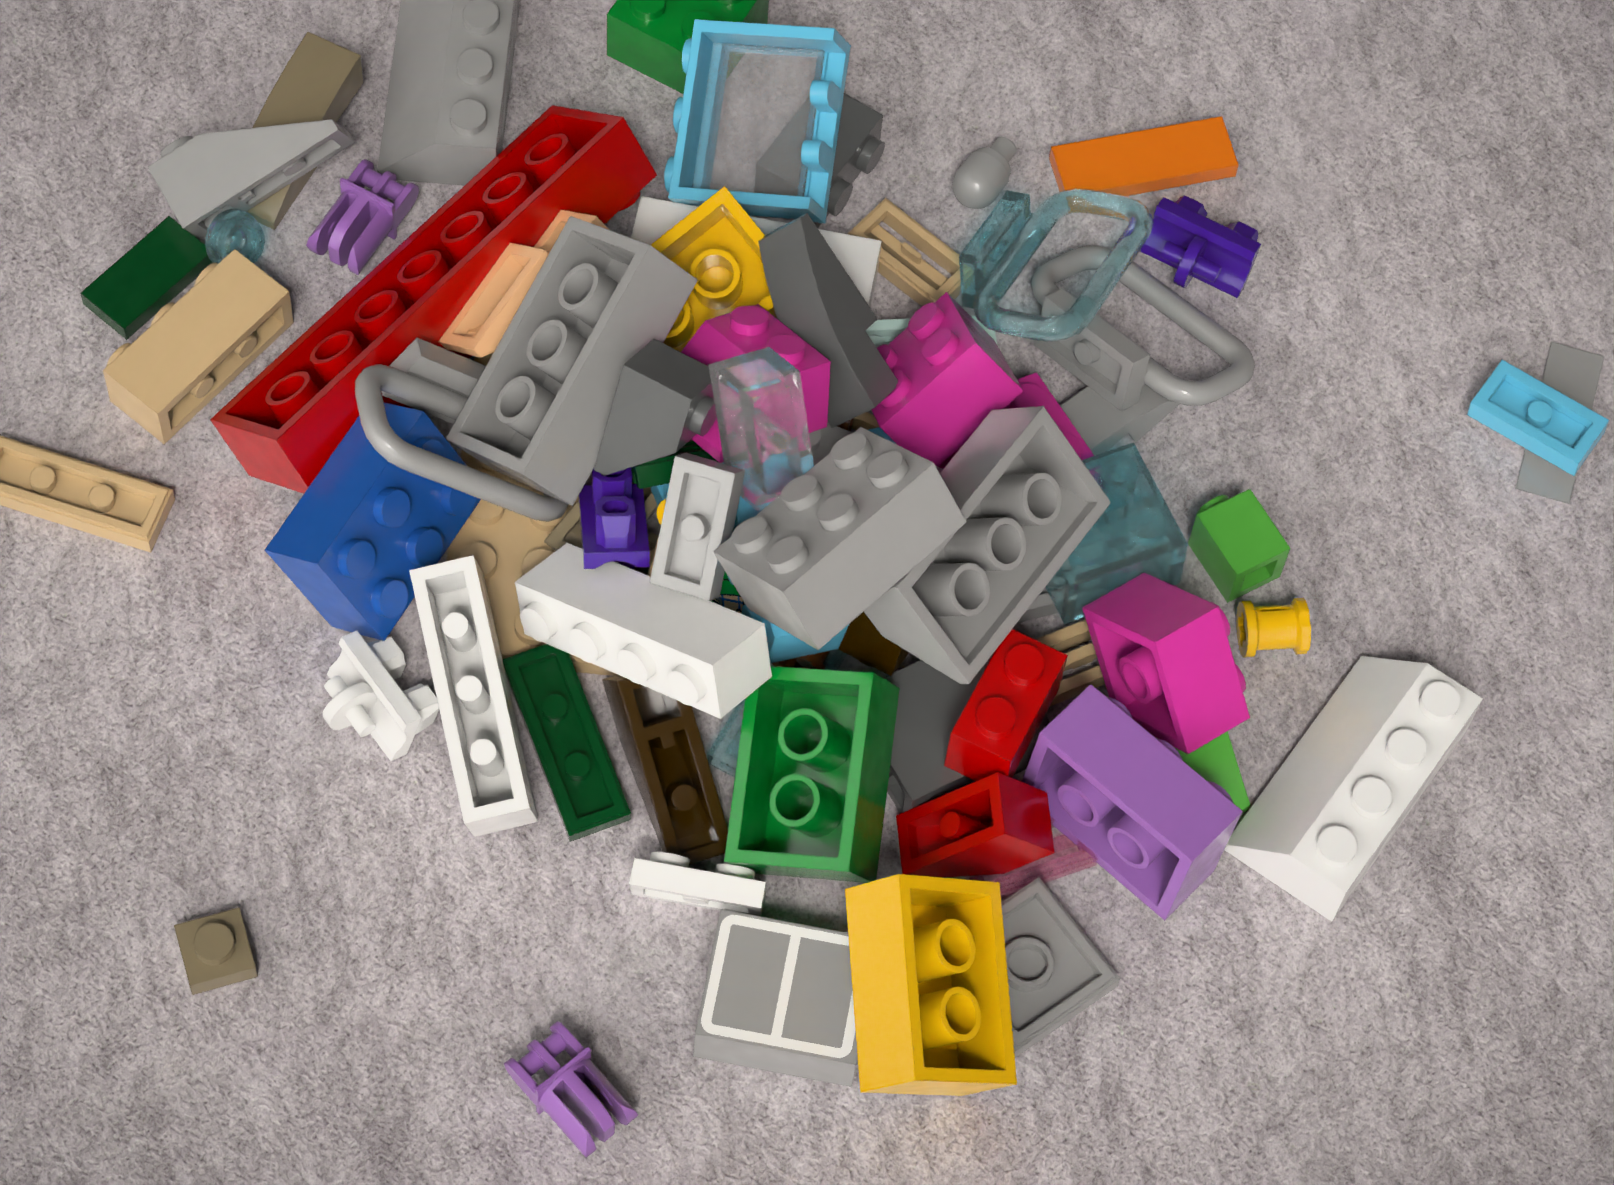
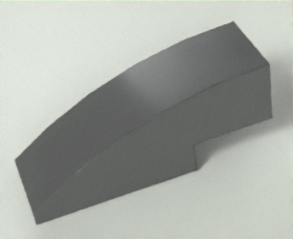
M808 213L767 234L758 242L765 278L777 319L831 361L828 423L831 428H834L875 408L896 388L898 380L865 331L877 320L875 314Z

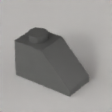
M653 339L623 365L594 470L606 476L674 454L696 434L700 436L706 435L714 424L720 410V401L714 399L722 373Z

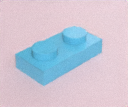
M1501 360L1473 398L1467 413L1471 418L1575 476L1602 438L1609 423L1608 419L1504 360Z

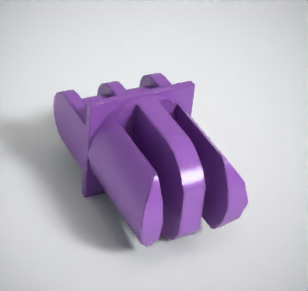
M366 159L358 164L347 180L344 178L340 179L341 195L310 235L306 244L308 249L317 255H324L329 250L330 261L340 266L348 263L349 271L356 275L360 274L386 236L394 240L397 238V227L414 205L419 193L418 185L410 182L404 186L396 182V174L390 171L381 174L373 170L374 164ZM366 186L370 188L371 191L364 189V187ZM387 198L392 199L394 202L387 201Z
M557 1021L550 1026L552 1034L541 1043L534 1039L527 1045L529 1052L518 1061L510 1058L504 1063V1066L515 1083L536 1105V1112L541 1114L545 1111L587 1158L596 1150L595 1143L587 1129L602 1142H605L615 1134V1123L605 1107L623 1125H628L638 1114L592 1063L591 1049L589 1047L584 1048L569 1030ZM565 1050L572 1060L561 1067L554 1058ZM542 1068L549 1078L538 1086L531 1076Z

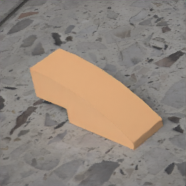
M560 210L534 247L509 243L438 342L447 350L476 357H484L494 353L569 217L572 216L602 228H608L597 216Z

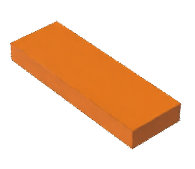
M1222 116L1051 146L1049 160L1064 207L1236 177L1239 166Z

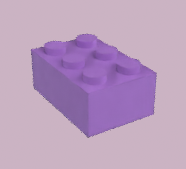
M1092 684L1039 733L1022 780L1023 783L1047 792L1051 824L1164 921L1214 872L1243 812L1233 803L1232 798L1225 789L1214 782L1206 781L1182 760L1179 752L1171 744L1152 736L1133 720L1130 712L1121 702L1114 698L1106 697Z

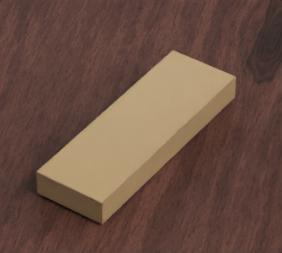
M0 435L1 506L150 553L152 552L174 504L175 496L173 489Z

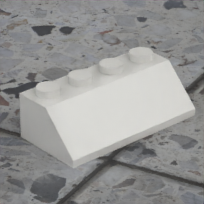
M1361 656L1236 827L1224 850L1310 908L1333 921L1464 736L1483 698L1428 663Z

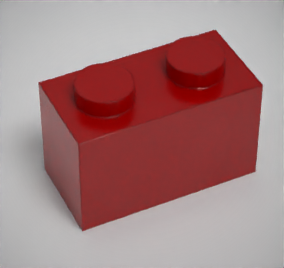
M1012 629L994 652L950 734L944 766L974 781L997 772L1012 778L1060 688L1068 655Z

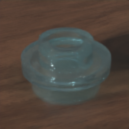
M227 209L218 214L211 222L205 240L206 252L212 263H220L234 249L252 263H255L261 256L265 244V236L261 226L251 214L240 209Z

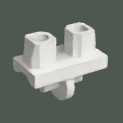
M358 631L342 636L339 641V645L342 648L341 654L332 666L329 667L327 675L330 680L324 685V688L332 697V700L323 711L324 720L332 730H340L352 725L360 737L371 734L390 761L407 755L414 736L434 723L439 711L437 697L428 685L421 683L404 691L400 689L394 680L401 677L406 662L404 653L392 637H387L385 641L376 640L366 643Z

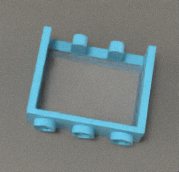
M695 19L692 38H688L685 41L682 51V67L686 74L683 97L677 99L673 112V125L678 135L675 155L668 159L665 167L664 182L666 191L669 193L668 198L673 202L699 207L725 186L749 216L797 219L808 213L813 222L825 224L851 45L835 28Z

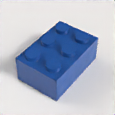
M384 403L390 427L402 440L467 466L424 411ZM358 416L270 541L265 551L331 627L348 632L358 631L360 635L385 641L415 597L409 570L437 564L481 499L408 472L388 462L374 449L366 438L360 416Z

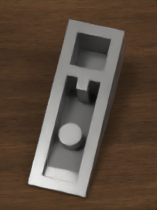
M332 119L203 133L195 137L185 136L171 142L161 151L160 155L162 158L149 165L148 169L182 228L198 238L204 239L349 147L355 141L346 129Z

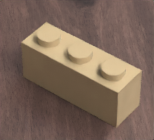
M235 249L220 263L208 265L197 277L193 288L176 303L171 302L163 306L153 318L150 327L132 344H123L111 355L106 368L103 369L110 402L165 444L294 323L289 291Z

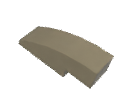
M307 32L270 92L252 128L330 119L337 123L363 84L361 55ZM316 168L242 215L275 230Z

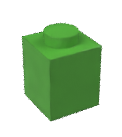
M1251 489L1232 498H1229L1227 495H1220L1205 503L1196 513L1195 522L1188 541V545L1227 603L1279 578L1290 551L1289 545Z

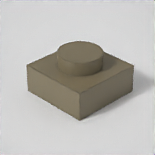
M239 907L174 925L192 995L258 977Z

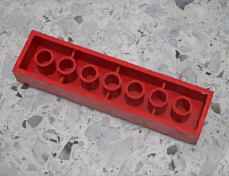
M552 105L216 413L210 421L247 474L251 477L304 494L359 416L355 398V380L364 368L377 364L389 366L416 338L446 349L438 341L509 243L534 247L560 210L597 216L605 225L617 212L633 205L639 199L640 191L657 174L624 117ZM448 350V351H451V352H453V353H456V354L461 355V356H463V357H465V358H468V359H470L471 356H472V355H468V354H464V353H460V352ZM382 396L384 403L412 408L410 406H407L405 404Z

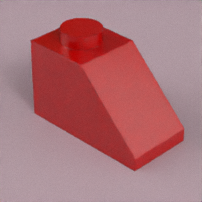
M999 772L896 815L902 874L959 877L1005 874L1055 853L1047 792Z

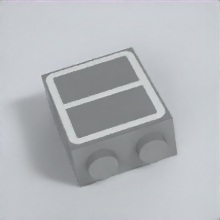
M721 909L695 1030L693 1057L852 1087L855 1068L858 1065L848 933Z

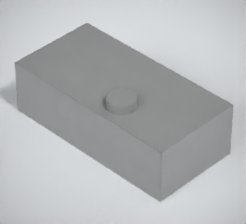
M570 216L447 435L446 440L493 470L573 506L595 467L623 365L653 339L662 343L665 341L698 280L651 245Z

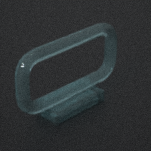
M1072 189L1049 196L1039 205L1034 213H1031L1030 194L1007 190L959 255L962 307L974 309L979 322L986 328L1002 334L1050 342L1065 340L1080 334L1092 322L1149 238L1154 224L1150 210L1140 201L1126 196L1095 190ZM1072 213H1088L1119 219L1129 223L1077 300L1066 313L1048 317L1009 310L998 306L1061 217Z

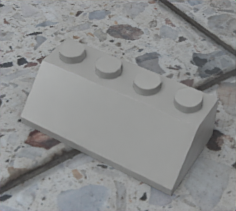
M401 0L377 172L383 174L386 171H390L396 174V180L465 186L502 152L521 0Z
M1044 406L991 410L940 473L967 522L864 611L883 637L960 684H969L1111 504Z

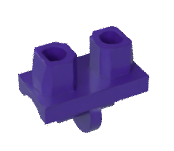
M1185 195L1176 202L1163 197L1156 207L1152 225L1140 252L1177 269L1173 280L1174 284L1186 288L1194 277L1238 298L1244 290L1261 247V243L1257 242L1258 231L1240 221L1229 223L1225 227L1207 218L1208 213L1202 203Z
M631 467L606 476L595 471L593 468L592 485H584L578 495L584 569H596L608 562H616L630 569L649 567L650 550L643 488L639 489L637 484H632Z

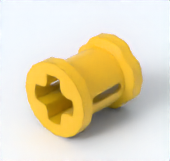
M1293 598L1290 605L1255 607L1251 600L1240 601L1237 606L1236 630L1238 646L1242 657H1254L1258 650L1293 649L1296 655L1306 654L1310 649L1311 624L1309 608L1305 598Z

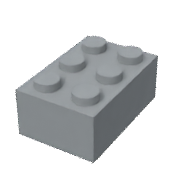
M860 427L853 434L838 440L833 445L830 453L807 473L791 480L783 488L781 495L755 517L740 523L732 532L731 537L713 552L749 610L819 650L967 521L933 462Z

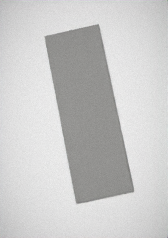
M1551 341L1542 382L1592 410L1604 356ZM1525 449L1515 489L1570 504L1577 473L1573 476Z

